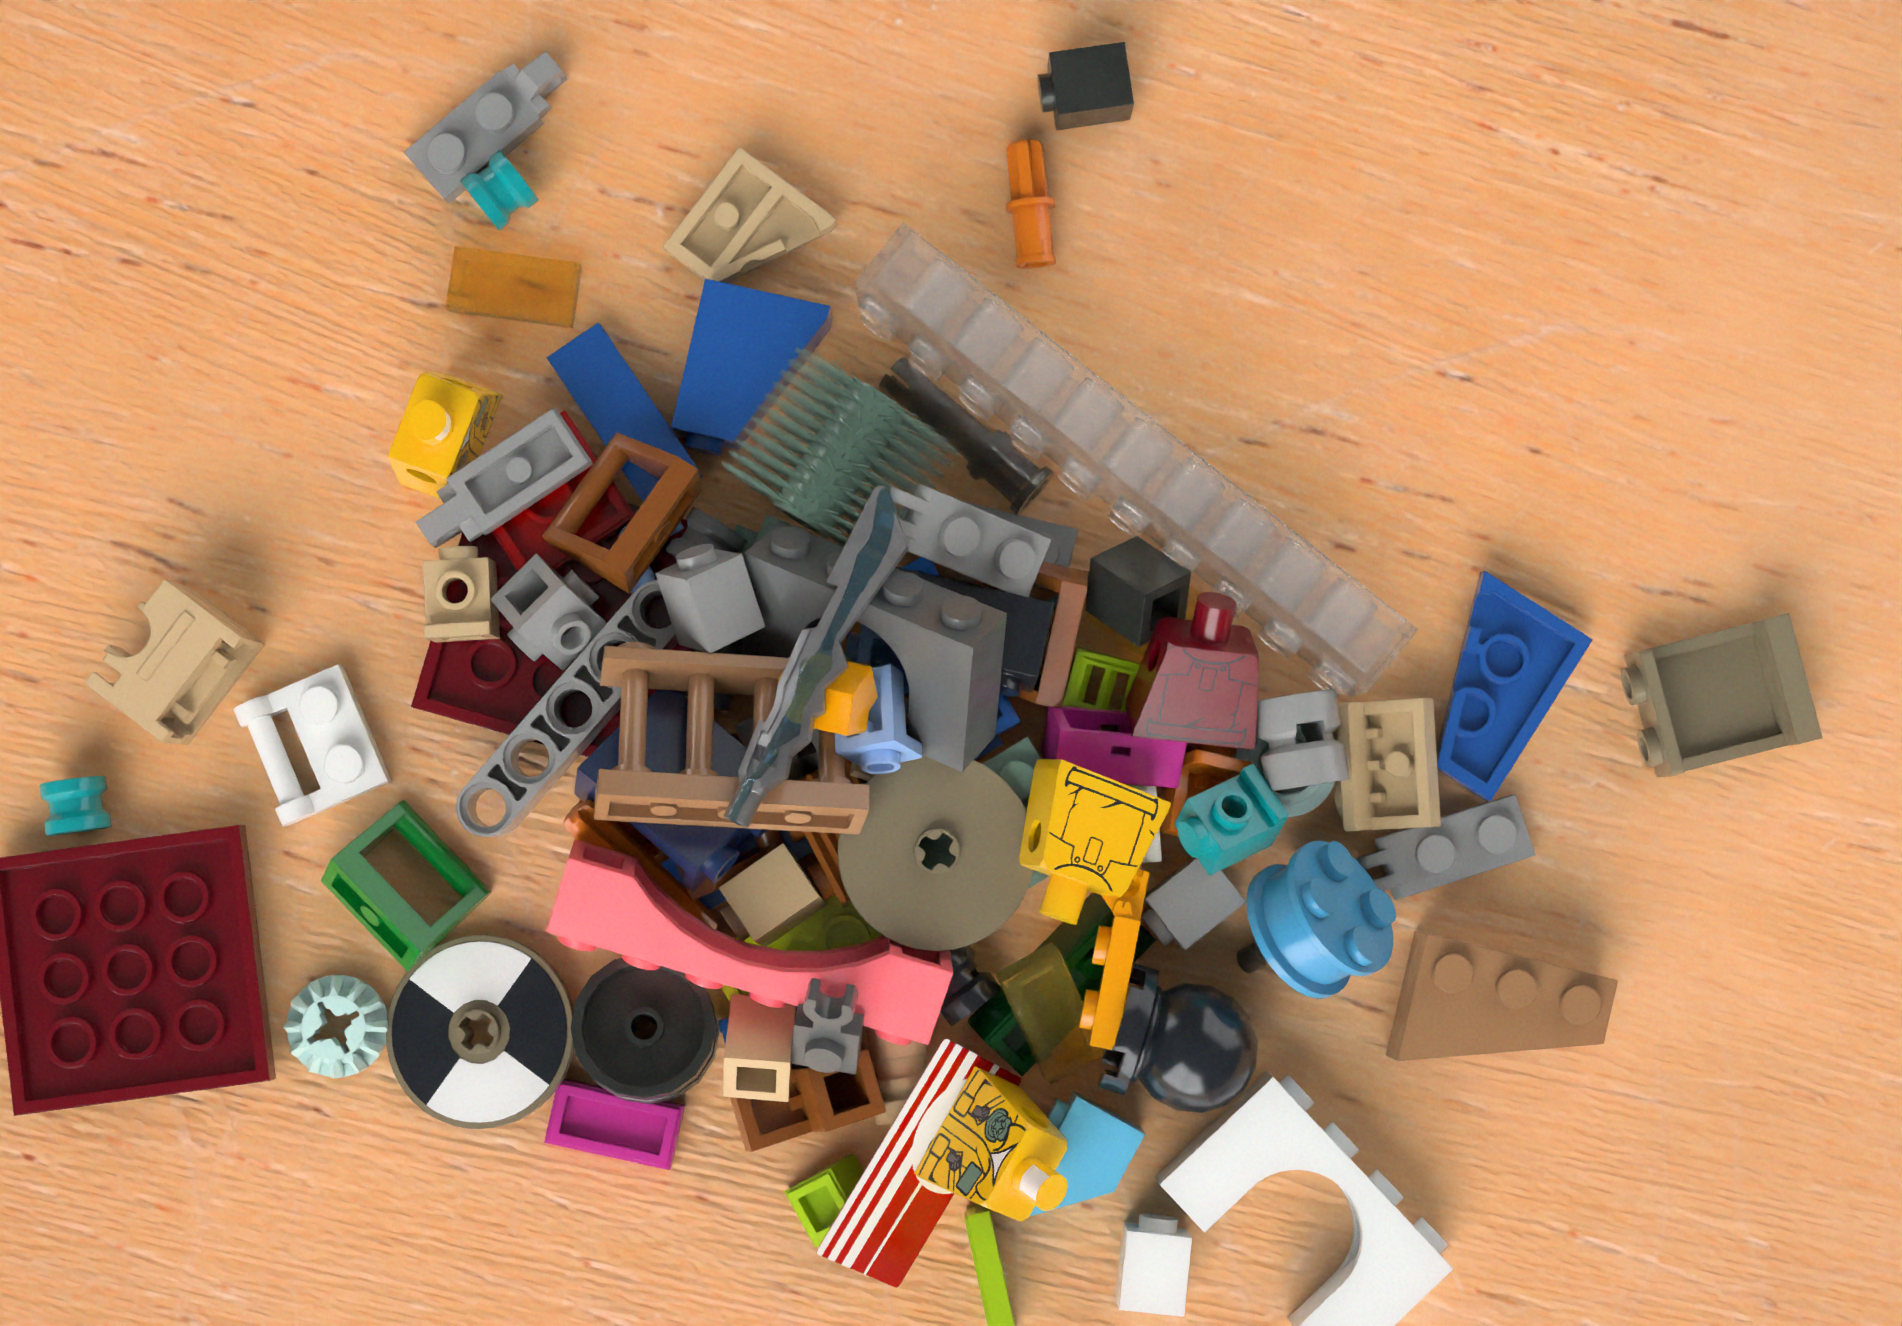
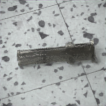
M905 356L900 358L890 369L908 383L909 388L892 375L890 377L888 374H885L879 383V389L887 392L909 412L916 414L917 416L915 417L921 422L934 428L928 427L929 429L948 439L941 438L955 448H951L968 461L966 469L970 471L969 475L976 481L980 479L987 481L1011 502L1010 510L1017 516L1020 515L1046 487L1054 472L1047 466L1039 468L1014 448L1012 445L1013 437L1006 431L996 430L994 433L989 431L975 417L914 367L909 359Z

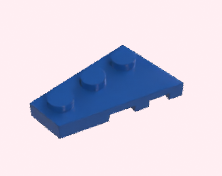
M1486 571L1481 572L1479 575L1436 752L1438 771L1483 800L1491 801L1593 639Z

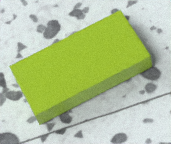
M981 1205L967 1207L964 1220L987 1325L1016 1326L991 1210Z

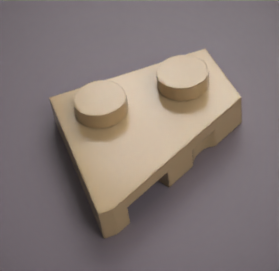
M739 147L663 245L666 253L702 280L710 279L729 283L832 232L837 226V219Z

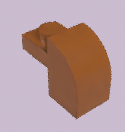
M861 1049L856 1074L838 1071L824 1073L813 1070L808 1066H792L788 1102L730 1097L746 1152H753L810 1132H828L886 1112L868 1049Z

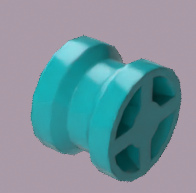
M501 150L490 156L489 166L479 174L468 173L460 180L499 231L509 224L510 214L519 207L530 208L539 201Z
M105 776L65 779L39 785L41 798L48 802L50 816L44 822L46 836L80 833L112 827L110 814L102 807L101 796L107 789Z

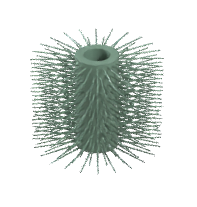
M796 347V349L805 354L803 355L794 350L803 356L798 357L816 368L801 362L804 365L802 366L793 359L791 360L798 365L787 359V361L793 364L788 365L800 371L801 373L795 372L813 383L806 381L800 376L805 381L803 382L792 373H790L792 375L790 376L781 370L786 374L782 375L789 379L785 380L798 387L799 389L793 388L800 391L803 396L787 386L789 388L787 389L780 383L777 385L773 382L777 386L775 388L784 393H781V395L796 403L792 405L786 399V402H784L777 396L774 398L766 393L767 395L765 396L772 400L769 402L781 408L782 410L779 409V411L787 414L785 416L788 419L772 408L770 410L764 405L759 406L762 408L759 410L769 415L766 417L781 425L778 427L784 429L787 434L772 423L769 425L762 419L750 418L758 423L756 424L757 426L767 431L765 432L766 434L780 441L779 444L788 448L790 452L771 438L768 440L760 433L756 434L749 428L743 429L746 430L745 433L753 437L752 440L766 447L764 448L765 450L783 460L779 461L773 455L770 457L755 446L754 448L744 440L743 442L739 439L736 440L737 443L742 445L740 447L752 453L750 454L751 456L767 464L764 466L784 477L781 478L774 472L773 474L757 462L753 463L742 454L740 456L734 451H728L731 453V456L739 460L737 462L749 468L750 472L768 481L765 483L781 491L775 490L776 492H774L757 478L755 480L741 469L739 471L723 461L721 464L726 467V470L736 475V478L750 485L751 489L769 498L767 500L772 502L781 512L817 535L828 540V537L844 547L848 538L839 533L843 532L846 534L845 532L850 535L855 525L842 519L841 516L845 515L856 524L861 514L851 508L859 511L857 509L859 508L863 511L868 498L874 490L872 486L875 488L877 486H884L888 489L880 496L879 506L893 514L895 513V508L898 517L905 518L906 513L902 511L903 508L884 498L887 497L886 494H888L890 486L894 487L889 481L904 492L907 490L913 495L916 491L915 486L918 485L905 479V475L918 484L921 482L927 487L931 486L936 489L934 487L936 485L929 481V477L912 467L920 471V468H922L932 476L935 474L940 477L936 474L938 473L944 477V475L936 471L941 472V470L928 463L933 464V462L935 463L934 460H936L943 466H945L943 463L951 466L945 462H949L948 460L937 454L939 453L945 457V455L933 449L935 448L934 445L947 454L948 452L944 449L956 456L947 448L957 454L959 453L949 447L955 448L954 446L939 437L945 440L948 439L923 425L934 429L933 427L907 415L909 413L917 416L914 413L905 411L895 402L896 400H892L875 389L874 386L872 387L859 380L851 372L855 377L852 379L833 361L831 362L840 371L815 353L820 359L804 348L803 350L808 354ZM811 368H813V369H815L816 371H818L822 376H820L818 373H816V372H815L814 370H812ZM788 416L794 418L795 420H797V421H799V422H796V421L790 419ZM918 452L922 453L924 456H926L927 458H929L931 461H929L928 459H926V458L920 456V454H919ZM782 462H784V463L790 465L791 468H792L794 471H792L791 469H789V468H788L786 465H784ZM878 509V512H877V520H878V517H879V515H880V512H883V511H881V510H879V509ZM875 525V534L873 535L876 537L880 536L890 543L891 536L887 534L888 532ZM872 538L873 540H871L868 546L876 552L879 551L885 555L887 552L886 548L875 542L874 538ZM865 550L862 553L865 556L875 559L874 557H872V554Z

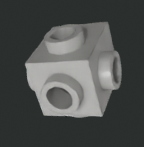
M537 553L490 599L514 627L507 634L509 638L533 661H536L544 654L561 670H564L578 657L607 624L592 606L599 598V595L576 572L571 570L563 578Z

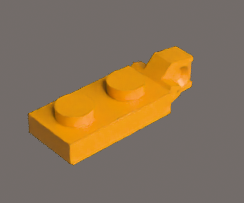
M1142 869L1137 870L1128 890L1121 897L1101 895L1114 916L1111 927L1102 925L1098 927L1092 964L1104 966L1099 992L1086 989L1079 1028L1091 1030L1089 1046L1112 1050L1123 1014L1150 873Z

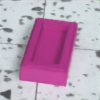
M564 1078L555 1091L544 1143L670 1170L673 1164L685 1105L671 1101L655 1104L625 1101L601 1086Z

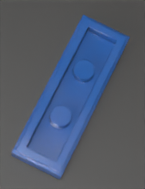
M599 322L546 357L605 446H607L615 433H620L676 455L697 468ZM627 461L621 469L644 502L659 479L630 461ZM699 471V477H700V479H701V478L703 477V475H702V473Z

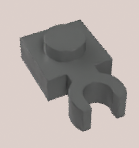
M812 978L808 983L804 1004H798L793 1029L791 1063L808 1066L813 1070L824 1073L838 1071L856 1074L861 1054L864 1015L854 1013L858 990L855 985L847 984L844 996L838 998L829 997L820 990L821 980Z

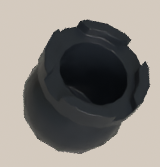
M1132 963L1129 982L1137 986H1130L1114 1047L1112 1050L1104 1049L1101 1061L1102 1063L1112 1065L1113 1071L1105 1069L1103 1074H1100L1097 1086L1124 1095L1130 1081L1136 1082L1139 1079L1154 1099L1177 1111L1204 1113L1226 1106L1245 1090L1256 1068L1258 1040L1249 1015L1233 997L1210 985L1183 983L1163 991L1162 987L1158 985V970Z

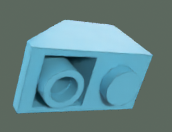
M1073 1091L1067 1103L1057 1098L1048 1112L1047 1118L1067 1139V1151L1055 1171L1065 1177L1068 1187L1064 1199L1054 1209L1114 1192L1145 1136L1141 1127L1076 1091ZM1035 1206L1030 1216L1041 1214L1047 1211H1042Z

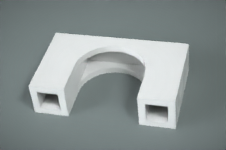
M1265 1072L1156 1176L1158 1183L1205 1233L1253 1186L1270 1175L1288 1170H1305L1331 1179L1341 1188L1351 1208L1353 1217L1352 1243L1339 1269L1288 1317V1320L1292 1326H1395L1453 1270V1267L1440 1255L1449 1245L1422 1217L1413 1225L1395 1207L1404 1197L1377 1169L1369 1177L1351 1160L1359 1149L1333 1122L1323 1130L1306 1111L1314 1104V1101L1289 1075L1278 1082L1272 1075Z

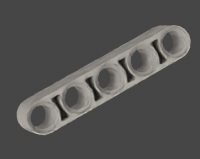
M658 580L644 583L630 596L462 789L457 798L456 811L460 823L467 831L477 836L499 837L509 834L516 829L620 710L621 687L600 686L605 646L626 642H643L652 645L655 649L672 650L676 646L678 640L672 624L666 628L655 629L650 627L646 621L645 611L648 603L656 596L662 595ZM584 692L591 699L592 714L585 724L571 728L562 719L561 705L564 699L571 693ZM538 740L548 749L549 763L545 771L540 775L529 777L520 769L518 762L519 753L528 742ZM494 789L503 796L506 803V811L500 822L493 826H487L477 816L476 803L480 795L485 791Z

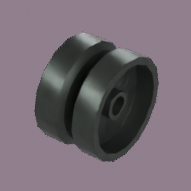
M622 958L614 959L589 978L575 1000L570 1029L577 1058L599 1086L622 1100L655 1104L678 1098L701 1081L715 1058L719 1028L714 1005L706 989L689 981L685 977L686 973L663 966H660L657 970H645L628 964ZM643 1016H648L653 1024L657 1023L656 1033L646 1040L638 1039L633 1034V1032L638 1031L635 1021Z

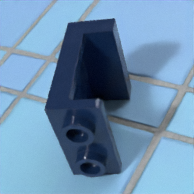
M657 689L648 698L645 766L651 772L679 774L682 770H685L688 698L679 691ZM714 721L712 770L717 772L719 776L739 777L738 770L747 748ZM620 726L577 768L574 794L583 802L586 800L595 802L599 769L611 770L618 765ZM628 822L684 870L685 874L682 883L692 892L707 877L715 883L727 873L740 854L735 848L750 833L758 838L767 831V829Z

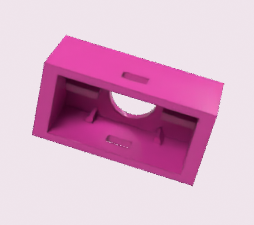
M1049 706L1041 754L1044 759H1062L1123 784L1178 788L1187 742L1133 737L1127 713L1124 711L1062 706L1059 709ZM1101 724L1118 725L1117 732L1101 731Z

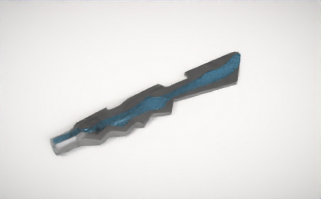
M877 486L871 493L826 581L830 585L837 586V589L817 627L801 631L779 680L773 709L766 722L758 720L738 770V788L723 815L742 827H749L766 794L788 779L793 756L811 742L815 719L826 714V689L849 667L841 642L909 549L890 492L884 486Z

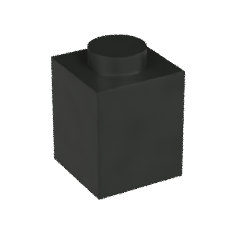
M1125 42L1049 52L1048 73L1038 74L1037 79L1042 113L1053 111L1056 130L1130 120L1134 100Z
M1135 536L1090 558L1085 610L1137 647L1150 642L1159 620L1165 617L1186 618L1191 571L1140 537Z

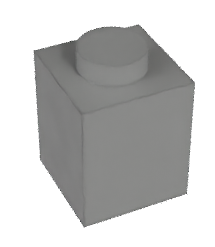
M701 544L681 551L675 556L676 564L655 573L680 646L712 653L765 627L742 554L714 549L713 544Z
M1192 857L1145 894L1144 902L1150 909L1141 917L1164 947L1172 940H1175L1180 948L1186 950L1244 905L1246 901L1222 870L1209 876L1200 861Z

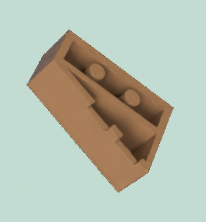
M1415 931L1386 1056L1396 1061L1604 1044L1618 980Z

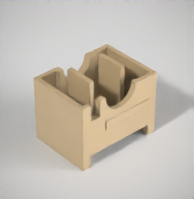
M164 579L146 603L141 601L137 606L145 614L150 624V638L147 645L139 653L132 656L121 647L108 644L104 649L107 654L103 661L122 675L116 683H112L96 672H93L85 684L161 742L189 745L265 644L192 588Z

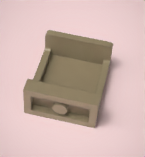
M1789 613L1624 655L1627 667L1621 670L1623 690L1630 705H1638L1644 729L1639 730L1637 733L1639 750L1646 766H1654L1657 777L1674 776L1700 767L1823 738Z

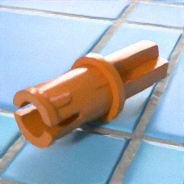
M1018 140L1009 144L1006 149L1011 201L1005 204L1006 212L1013 215L1017 259H1015L1016 266L1022 269L1047 267L1056 264L1050 220V210L1055 208V199L1048 197L1044 147L1039 140Z

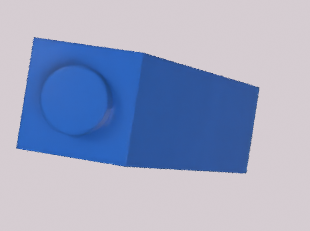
M705 279L671 426L677 437L686 438L684 448L714 456H721L723 447L739 450L742 445L737 443L736 440L739 439L743 442V440L746 441L750 436L745 433L746 430L743 428H749L753 431L757 427L756 422L750 418L755 417L758 419L759 417L763 419L766 415L759 410L762 409L759 406L764 405L768 409L773 406V403L769 402L772 400L765 396L767 395L766 393L771 396L774 394L778 398L782 392L775 388L777 386L773 382L777 385L780 383L784 387H787L790 383L785 380L789 379L782 375L786 374L781 370L792 376L790 373L793 375L797 374L795 371L798 372V370L788 365L793 364L787 361V359L798 365L791 360L793 359L802 366L801 362H806L798 357L803 356L794 350L803 355L805 354L796 349V347L806 354L808 353L803 348L812 354L830 331L833 319L830 306Z

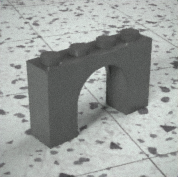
M780 521L744 553V562L765 627L743 637L742 655L790 658L801 631L817 627L837 589V586L830 585L826 581L844 548L843 546L811 534L803 528ZM863 554L859 556L854 576L838 616L847 618L860 593L864 591L869 579L879 567L880 561ZM895 568L857 622L877 633L895 652L904 668L909 684L907 735L922 744V755L963 772L995 738L1007 613L980 603L972 597L958 594L926 581L913 573ZM832 629L822 651L818 654L820 656L831 655Z

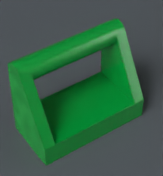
M405 800L399 802L331 858L320 880L408 972L430 950L441 943L492 892ZM395 828L463 898L432 926H429L365 859Z

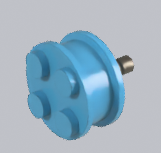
M1313 841L1307 843L1293 853L1288 865L1275 864L1268 866L1252 878L1247 891L1246 905L1249 924L1256 942L1242 948L1236 955L1239 966L1246 973H1252L1269 963L1276 974L1291 988L1305 996L1323 999L1340 992L1347 985L1351 975L1369 976L1382 969L1388 963L1393 949V929L1391 923L1396 919L1394 904L1383 890L1377 888L1366 870L1341 843L1337 841L1330 843Z

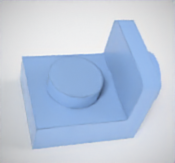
M891 664L872 668L878 698L869 710L866 732L850 736L834 733L835 753L861 766V770L866 773L885 774L895 772L901 768V762L922 758V744L906 735L903 672Z

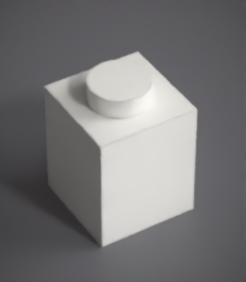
M1140 1214L1139 1224L1123 1222L1115 1298L1119 1310L1184 1317L1192 1237L1187 1229L1177 1228V1218L1158 1214Z

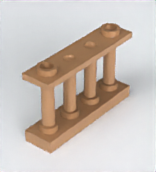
M626 642L618 647L605 646L600 686L621 687L619 754L617 766L611 770L599 769L595 791L594 820L745 828L738 822L734 823L723 816L738 788L739 777L719 776L717 772L712 770L714 693L753 695L754 733L758 720L766 722L773 709L778 678L784 671L789 658L655 649L652 645L643 642ZM824 655L825 657L832 658V655ZM845 657L848 662H852L849 658ZM853 662L857 664L870 666V663ZM648 689L688 691L685 770H682L679 774L651 772L645 766ZM819 730L818 778L813 781L785 780L766 794L765 799H762L748 828L860 835L869 812V785L852 784L849 779L845 778V758L835 753L834 733ZM779 743L766 766L754 781L761 778L774 763L779 753Z

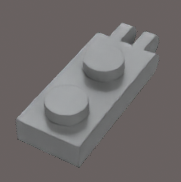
M918 484L914 495L890 487L886 499L908 508L904 520L899 519L909 547L908 552L1005 592L1029 597L1052 539L921 484ZM880 512L876 524L893 530L894 516Z
M1514 794L1441 817L1440 827L1406 828L1375 838L1377 851L1355 859L1365 870L1382 865L1385 875L1372 880L1377 888L1383 891L1390 889L1393 899L1398 900L1535 856V852L1516 795Z

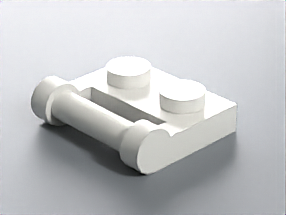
M337 664L268 695L249 700L233 709L241 728L248 726L279 800L280 806L275 808L282 827L300 822L392 782L343 665ZM287 710L321 788L308 795L303 794L272 720L273 716Z

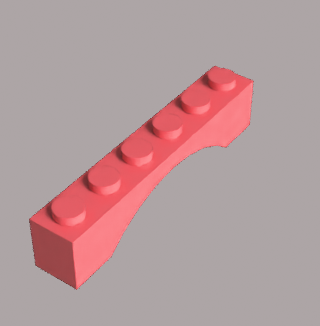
M574 839L546 928V932L558 935V940L570 948L580 951H594L596 947L622 954V959L634 967L645 970H657L660 966L686 973L685 977L689 981L701 987L720 989L723 985L741 989L749 992V997L754 1001L774 1008L785 1007L786 1003L795 1006L804 1004L808 983L812 978L820 979L821 992L834 998L844 996L846 985L852 984L858 990L854 1013L864 1015L863 1026L874 1029V1033L880 1038L899 1045H908L912 1040L929 1045L953 975L950 951L915 949L899 944L884 935L857 945L824 951H785L746 943L714 930L683 910L656 884L637 857Z

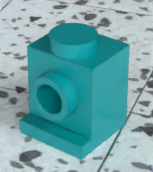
M1251 764L1244 767L1239 775L1188 798L1174 825L1178 829V836L1183 848L1190 856L1200 861L1210 876L1272 846L1289 814L1255 765Z

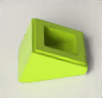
M849 1154L784 1191L815 1248L822 1243L864 1172L854 1154Z

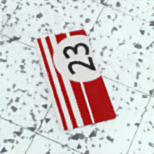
M944 1039L817 1249V1254L890 1286L899 1287L954 1193L919 1178L914 1172L972 1070L976 1066L1017 1086L1020 1085L1021 1078L948 1039Z

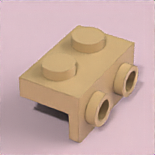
M1433 698L1338 703L1341 725L1332 733L1333 739L1343 743L1345 746L1350 777L1349 780L1339 781L1335 792L1336 808L1339 815L1343 818L1344 830L1362 831L1440 827L1441 817Z

